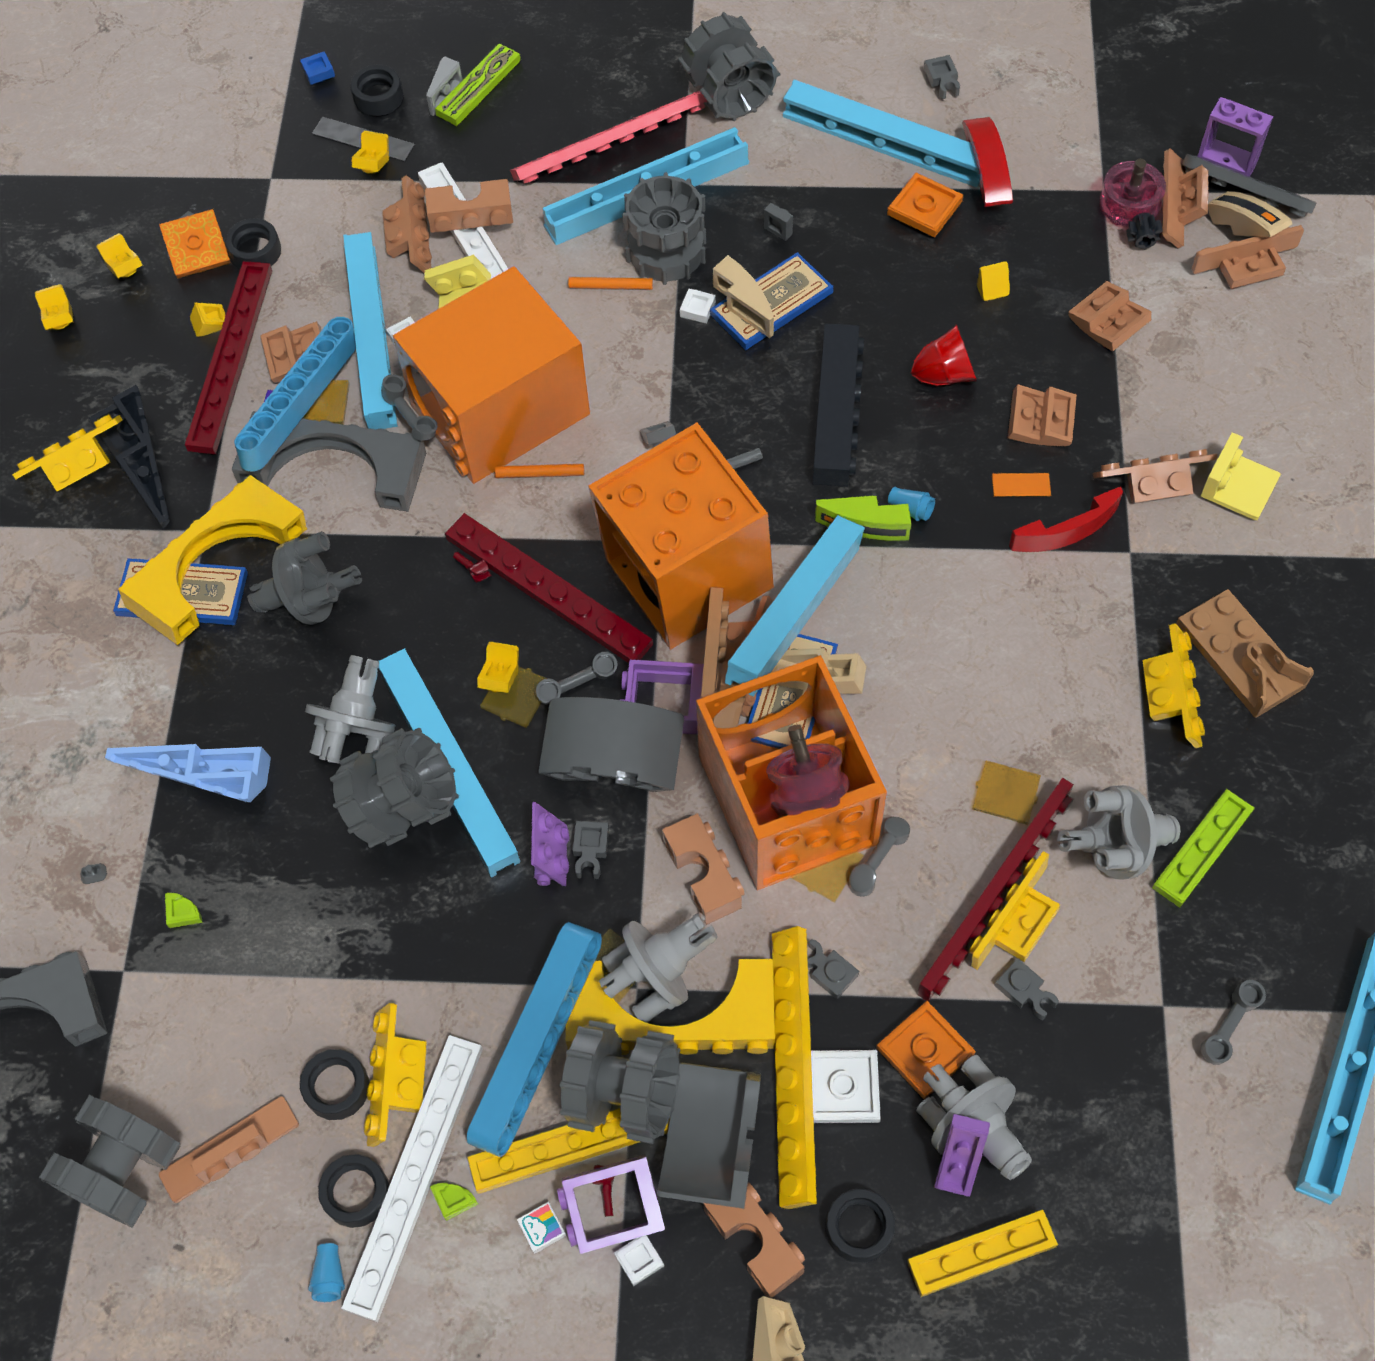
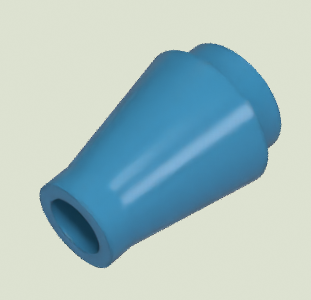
M893 487L888 496V503L891 505L908 504L910 517L917 521L921 519L926 521L934 510L935 498L930 497L928 492Z
M333 1243L320 1244L317 1246V1254L308 1290L312 1292V1300L337 1301L341 1298V1291L345 1289L339 1258V1246Z

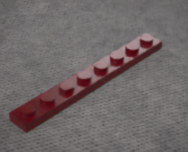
M242 262L186 438L185 447L189 452L216 454L272 274L270 263Z
M464 513L445 532L446 540L477 561L484 560L490 570L627 663L630 660H641L653 646L652 638Z
M1064 778L1060 780L921 981L917 992L918 996L929 1002L934 993L939 996L943 993L950 982L947 974L953 966L959 969L969 953L965 950L971 940L975 941L978 936H982L987 927L983 923L989 914L993 915L997 909L1001 908L1005 901L1001 896L1006 888L1011 889L1015 883H1018L1022 876L1019 869L1024 862L1028 864L1032 858L1036 857L1040 849L1036 845L1041 837L1045 840L1049 838L1057 825L1053 821L1058 813L1064 815L1072 804L1074 798L1070 796L1074 784Z

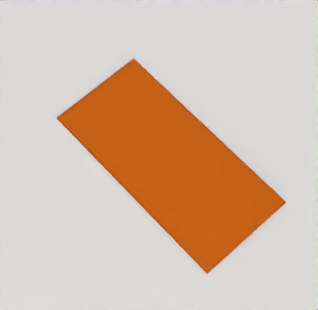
M1049 473L992 474L994 496H1051Z

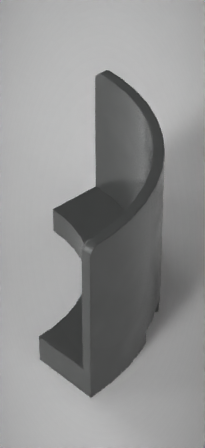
M591 697L554 698L549 704L538 773L561 781L598 782V777L601 776L616 778L615 784L635 787L650 792L674 790L684 716L667 709L622 700Z
M679 1063L680 1080L678 1081L674 1102V1112L670 1116L657 1196L745 1208L753 1139H746L747 1130L754 1131L762 1073Z

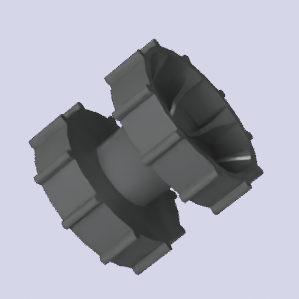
M722 12L721 16L714 17L706 22L704 20L701 21V25L693 31L689 38L684 39L685 45L682 56L678 58V61L685 69V75L695 88L698 85L703 87L700 89V92L708 101L707 106L715 117L719 118L722 116L735 121L737 117L744 116L752 111L755 113L769 95L772 96L774 94L772 90L780 73L773 65L774 58L765 46L761 48L756 47L758 43L750 34L752 29L742 16L736 18L727 15L725 12Z
M667 172L663 176H656L646 180L640 178V183L629 194H624L626 213H623L624 230H627L629 243L625 247L626 261L633 264L634 268L640 273V278H653V280L662 281L663 285H666L668 281H675L685 277L690 279V274L701 263H706L704 247L706 244V228L703 214L706 211L705 195H700L698 190L691 184L690 178L684 180L679 177L668 176Z
M401 728L382 738L384 744L380 747L379 751L375 750L365 754L357 751L339 761L341 766L336 771V774L330 777V780L333 782L335 798L333 807L338 809L343 821L348 826V833H354L361 840L367 842L369 848L382 843H386L389 846L408 836L406 831L411 824L415 827L429 821L432 825L451 816L450 809L454 801L459 798V795L456 793V783L453 774L455 769L451 768L446 756L440 749L441 744H436L430 737L423 734L421 728L407 732Z
M590 1020L589 1025L578 1026V1032L573 1039L570 1049L566 1051L567 1058L562 1081L559 1085L561 1087L562 1106L560 1115H563L568 1121V1127L594 1132L595 1127L600 1124L605 1125L606 1117L612 1104L621 1105L620 1127H623L627 1132V1139L653 1144L655 1138L664 1136V1129L671 1113L674 1112V1102L678 1081L680 1080V1048H677L674 1042V1035L648 1031L647 1036L637 1037V1043L630 1059L621 1057L622 1038L615 1031V1024Z
M89 1095L75 1117L77 1124L98 1137L89 1154L81 1165L72 1159L54 1152L39 1178L84 1205L133 1228L147 1201L124 1188L125 1182L139 1159L167 1170L180 1148V1142L171 1138L164 1131L138 1118L136 1115L107 1101Z

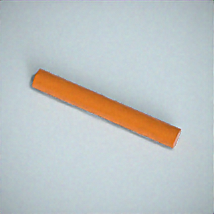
M569 277L568 286L569 288L653 290V278Z
M584 464L495 466L496 478L585 475Z

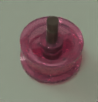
M1144 159L1116 164L1105 176L1104 188L1099 200L1100 208L1111 223L1115 225L1129 227L1128 222L1132 221L1140 213L1154 214L1156 218L1160 212L1161 200L1166 191L1165 179L1159 170L1147 164Z
M799 724L790 726L788 733L792 740L793 749L774 758L766 769L769 780L776 784L777 789L774 793L776 805L780 809L785 810L788 815H797L804 811L818 808L828 809L837 806L841 802L840 798L845 795L850 786L847 775L840 770L843 760L841 750L830 744L806 745L802 726Z

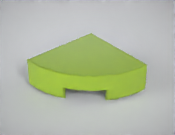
M165 893L166 924L169 928L203 923L200 911L192 901L177 893Z
M443 1182L430 1186L446 1221L478 1205L473 1194L459 1185Z

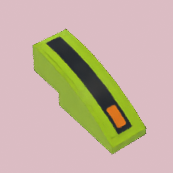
M877 496L816 500L815 521L829 527L838 515L865 527L862 535L863 538L888 541L909 540L911 519L908 504L878 506Z

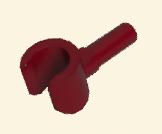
M459 552L454 553L453 558L469 570L475 582H480L491 576L488 572V565L484 560L473 564L472 561H469Z
M595 1165L594 1169L603 1167L604 1165ZM615 1176L592 1182V1184L603 1186L605 1217L614 1216L611 1192Z

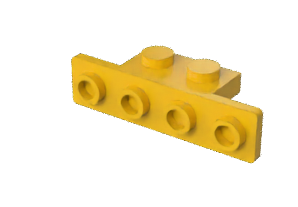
M108 414L94 422L96 428L86 433L84 428L68 436L71 442L62 447L57 442L42 450L45 455L36 461L33 456L17 464L20 470L12 474L16 480L41 466L55 490L59 491L110 463V460L95 436L121 422V416L118 415L112 419Z
M1175 623L1169 625L1173 652L1143 660L1150 717L1154 721L1182 715L1186 739L1195 748L1202 747L1201 736L1205 735V729L1202 719L1198 717L1197 707L1200 706V697L1196 688L1193 687L1192 679L1196 678V670L1192 660H1189L1188 651L1192 649V644L1188 633L1183 632Z
M1043 851L1037 860L1032 858L1028 862L1023 872L1025 878L1020 885L1015 883L1011 887L1005 899L1008 903L1002 911L997 909L988 922L990 929L984 938L982 936L976 938L969 952L972 954L971 967L978 970L994 945L1025 962L1060 909L1059 903L1033 889L1048 867V853Z
M389 1003L380 1009L373 1020V1031L376 1032V1043L370 1054L373 1078L369 1082L367 1089L370 1113L367 1115L364 1123V1134L367 1136V1146L375 1147L386 1140L389 1109L417 1113L423 1100L427 1042L394 1037L397 1004Z

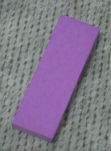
M953 1114L934 1188L970 1196L988 1137L990 1122Z

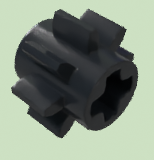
M1140 213L1132 221L1128 222L1129 229L1126 230L1128 242L1134 241L1135 247L1150 248L1156 244L1157 240L1161 239L1160 233L1163 232L1161 220H1155L1154 214Z

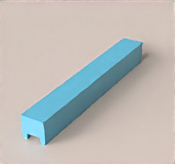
M795 79L783 98V102H786V109L783 113L784 118L976 188L980 183V174L970 142Z
M736 127L543 207L544 228L555 245L566 242L622 218L623 213H626L624 194H629L640 183V178L646 180L656 176H663L667 172L668 176L679 177L684 180L690 178L691 184L695 187L749 164L748 144L746 141L742 142L739 138Z
M371 232L353 235L346 234L343 235L365 421L368 429L376 430L398 427L396 408L388 404L381 393L383 378L391 375L377 257L375 246L373 247Z
M837 515L728 661L725 684L731 685L733 681L742 684L772 672L858 552L865 527ZM758 690L749 693V695L754 697Z
M405 648L380 660L379 671L410 730L413 731L421 728L423 734L430 737L436 744L440 743V749L446 756L451 768L455 769L453 774L456 783V793L459 795V798L454 801L452 807L490 877L496 876L497 871L512 863L514 866L519 864L518 851Z
M1375 932L1368 938L1295 1187V1191L1329 1205L1341 1195L1375 1074Z

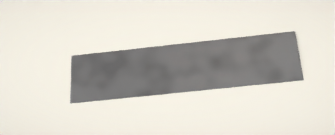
M322 117L312 134L361 148V133L370 130ZM388 136L389 157L405 161L415 144Z

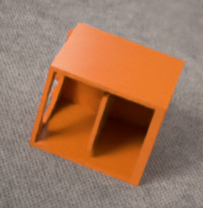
M515 266L392 335L412 408L419 416H429L437 422L435 437L455 460L454 465L462 477L467 475L473 484L495 472V466L507 465L590 415L581 342ZM411 366L421 374L431 389L429 393L420 397L415 385Z
M698 422L588 485L606 560L670 650L707 628L711 587L723 588V601H729L728 615L774 588L768 513ZM638 572L657 596L660 609L643 592Z
M821 655L696 700L699 758L757 891L878 845L887 791ZM788 681L808 683L807 690L799 699L783 710L765 716L762 720L750 724H741L733 728H716L712 721L727 705L758 689ZM814 716L815 724L811 737L805 739L815 774L816 784L810 787L803 786L792 744L778 749L751 742V739ZM803 791L807 796V802L802 806L808 808L780 818L771 807L772 802L777 800L778 802L784 801Z

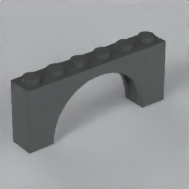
M252 411L250 419L253 417L256 411ZM302 418L262 469L252 472L242 469L238 455H236L232 466V472L237 483L243 482L252 475L268 486L275 474L285 464L300 455L324 449L346 451L359 456L375 470L377 474L375 494L380 508L409 512L427 453L424 441L414 439L412 433L401 434L389 432L385 429L375 430L362 428L354 424L342 425L327 420L315 421Z
M77 951L59 954L53 961L43 965L26 967L20 974L10 978H0V1010L24 1007L43 1011L56 1019L64 1037L75 1047L108 1034L88 963Z

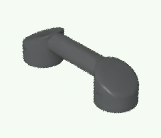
M395 374L385 376L381 387L382 397L388 404L398 409L412 428V437L417 440H429L435 437L437 422L429 416L417 417L405 401L406 382L404 379Z
M609 652L598 653L594 657L591 666L558 682L553 679L540 681L535 690L536 698L540 703L549 706L552 699L560 698L562 693L591 679L610 678L617 669V659Z
M890 817L885 821L883 837L865 864H860L851 871L849 888L853 894L864 897L873 892L876 883L875 871L893 845H901L909 838L910 826L906 820L900 817Z
M1246 980L1234 989L1232 993V1008L1217 1033L1204 1040L1201 1044V1053L1209 1063L1220 1065L1231 1058L1233 1048L1229 1041L1231 1035L1245 1012L1254 1010L1265 1001L1266 992L1259 982Z

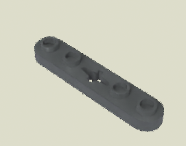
M1186 153L1182 165L1186 166L1185 172L1203 165L1208 170V175L1212 176L1211 182L1223 187L1230 183L1264 196V202L1276 207L1280 203L1290 206L1289 212L1305 217L1306 212L1312 214L1317 204L1308 198Z

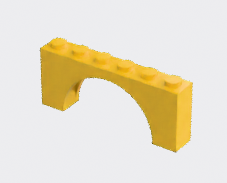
M250 475L243 482L238 483L221 501L216 502L205 515L195 520L183 534L173 539L155 558H151L139 572L123 583L118 590L124 606L176 645L180 644L200 626L195 608L182 595V584L185 574L194 560L210 547L234 538L258 537L279 544L298 538L307 530L304 512Z
M739 959L734 985L722 1004L712 1013L696 1022L671 1027L643 1022L627 1013L614 998L607 996L603 991L607 986L601 987L599 980L604 978L602 961H595L566 1024L565 1042L568 1050L578 1032V1026L589 1025V1021L593 1020L616 1025L615 1031L622 1038V1055H626L629 1053V1050H633L637 1043V1037L647 1036L648 1031L674 1035V1042L677 1048H680V1054H696L698 1050H712L715 1054H730L733 1052V1049H747V1052L751 1054H763L768 1052V1049H774L773 959Z

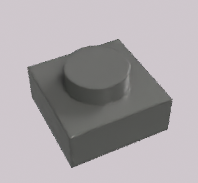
M770 203L764 209V229L786 241L793 233V215L787 210Z
M668 421L640 429L643 441L648 445L653 444V447L676 435L674 425Z

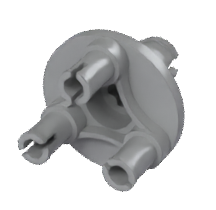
M351 655L348 660L350 662L345 671L342 688L332 697L330 708L313 704L306 705L305 712L315 715L314 725H316L309 753L318 755L321 760L340 764L339 761L345 737L350 735V732L366 735L368 742L365 753H371L375 750L379 751L380 747L384 744L382 738L394 732L395 724L374 718L376 705L372 696L377 680L379 661L367 659L363 676L360 677L363 658Z
M1126 785L1107 787L1102 791H1088L1084 797V806L1089 811L1087 827L1074 831L1062 830L1058 834L1057 841H1068L1066 844H1058V847L1063 852L1083 850L1086 853H1091L1096 867L1106 875L1119 880L1133 879L1140 876L1149 867L1156 847L1160 845L1166 846L1170 842L1173 844L1178 841L1180 825L1178 820L1172 815L1153 814L1150 804L1137 789Z
M702 913L693 915V918L684 921L669 933H656L654 935L638 922H629L622 929L625 942L602 957L605 967L610 972L606 977L599 980L601 987L607 986L603 991L607 996L613 998L634 981L637 983L640 981L649 983L655 989V992L637 1005L635 1004L632 1008L637 1019L646 1023L665 1009L671 1010L676 1006H680L688 1000L687 989L681 975L684 973L688 961L702 952L710 943L713 944L718 938L715 929L710 925L699 934L694 935L705 927L703 923L705 916Z
M974 1055L965 1061L961 1069L977 1087L971 1092L967 1091L964 1086L959 1087L941 1064L933 1066L931 1070L939 1078V1081L928 1071L924 1075L923 1080L940 1097L942 1106L948 1113L942 1109L933 1096L922 1101L916 1111L934 1130L932 1136L934 1148L940 1154H943L953 1114L990 1122L989 1133L982 1154L1001 1171L1000 1174L1009 1180L1019 1176L1030 1165L1032 1158L1029 1153H1026L1006 1123L1005 1112L1014 1099L1016 1093L1015 1086L1006 1077H996L978 1055Z

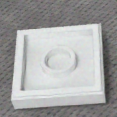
M877 1050L811 1051L814 1123H880Z

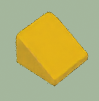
M1007 261L980 267L977 288L984 301L1009 295L1010 283Z
M195 303L190 320L196 336L201 337L220 331L226 314L222 304Z

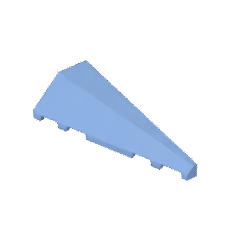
M196 744L107 748L105 755L108 761L244 802H251L267 786L271 757L262 747L200 749Z

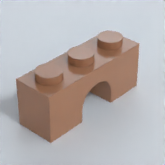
M508 179L480 182V194L468 201L456 198L452 185L425 188L427 216L431 233L513 223Z
M697 813L662 829L663 842L677 869L688 864H699L708 871L704 879L691 885V897L699 913L705 916V924H710L742 909V896L745 895L744 889L737 877L732 878L727 870L730 867L728 858L722 849L717 851L713 843L715 835L708 822L703 823Z
M748 1182L744 1209L703 1203L704 1212L725 1240L741 1230L751 1231L760 1238L762 1249L754 1259L747 1263V1271L765 1296L773 1298L804 1274L805 1267L802 1262L805 1261V1257L794 1242L786 1243L780 1234L783 1231L781 1224L771 1212L767 1215L758 1205V1202L761 1201L759 1194Z

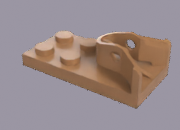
M711 587L701 698L739 685L734 681L731 685L725 684L728 668L725 656L729 601H723V588ZM746 695L727 705L713 718L712 721L716 728L738 727Z
M1229 589L1182 615L1177 620L1176 624L1183 632L1188 633L1194 646L1255 718L1305 689L1314 674L1312 667L1307 668L1287 658Z

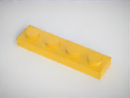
M1040 1210L909 1258L907 1263L919 1294L923 1297L1057 1247L1058 1243L1044 1210Z

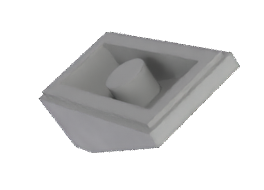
M445 56L441 59L426 94L430 115L432 116L436 115L435 108L463 80L459 62Z

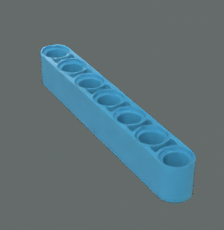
M336 317L326 324L237 435L234 443L242 469L251 472L258 471L268 463L356 349L353 323L347 317Z
M570 922L566 923L560 930L467 1131V1143L498 1157L504 1156L509 1150L598 956L602 944L600 933Z

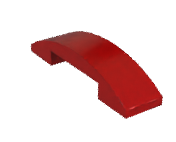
M990 117L963 120L962 125L967 142L971 143L980 174L979 186L985 207L1012 203L1013 195L1008 164L996 125Z
M1118 487L1094 497L1090 511L1047 529L1041 520H1037L1013 530L1009 544L1010 549L1016 552H1042L1062 548L1088 537L1113 516L1123 494L1122 488Z

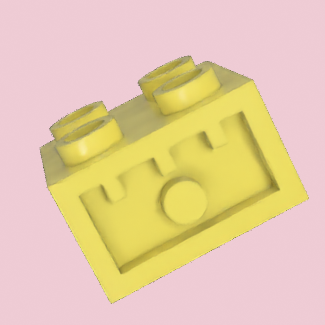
M474 254L427 269L424 275V280L439 295V308L491 279V273Z
M1232 432L1208 476L1201 497L1253 520H1258L1281 474L1242 457L1244 450L1239 449L1243 437Z

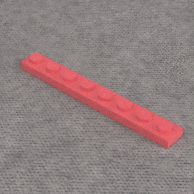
M699 90L510 170L514 181L522 180L524 184L539 178L537 173L543 170H547L548 173L563 168L561 163L571 159L572 163L587 158L586 152L595 149V152L598 153L611 147L610 142L619 139V142L622 143L634 138L633 132L640 129L643 130V133L658 128L657 122L666 119L667 123L680 119L682 117L681 112L689 109L690 113L705 108L704 102H707V100Z

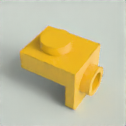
M363 131L361 133V149L352 157V168L362 169L365 173H375L389 161V137L383 133Z
M120 233L96 246L108 269L117 278L129 277L137 271V268L142 266L139 257L128 247Z
M61 284L35 292L36 300L41 309V321L45 330L51 328L55 330L62 329L73 322L72 308Z
M496 642L488 643L486 647V662L477 678L478 688L487 689L492 692H509L518 674L519 648L517 646Z

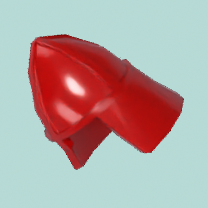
M957 324L921 350L914 360L911 371L912 376L923 383L936 386L959 382H977Z

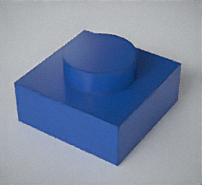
M325 51L300 59L302 69L310 85L335 77L333 67Z

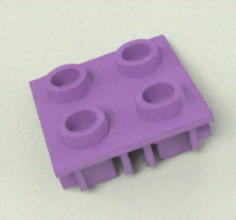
M533 802L531 865L535 867L534 878L537 880V884L541 886L550 885L551 880L566 886V874L569 871L567 859L569 830L564 822L536 802Z

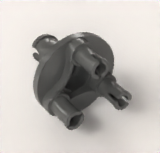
M321 531L304 539L295 538L280 544L273 555V577L251 586L249 589L257 592L249 594L247 598L252 609L258 613H266L268 610L285 606L300 622L314 625L328 618L333 603L338 600L341 590L359 585L362 582L360 577L354 579V577L360 576L361 572L355 565L336 573L327 572L324 563L317 553L329 550L330 541L328 536Z

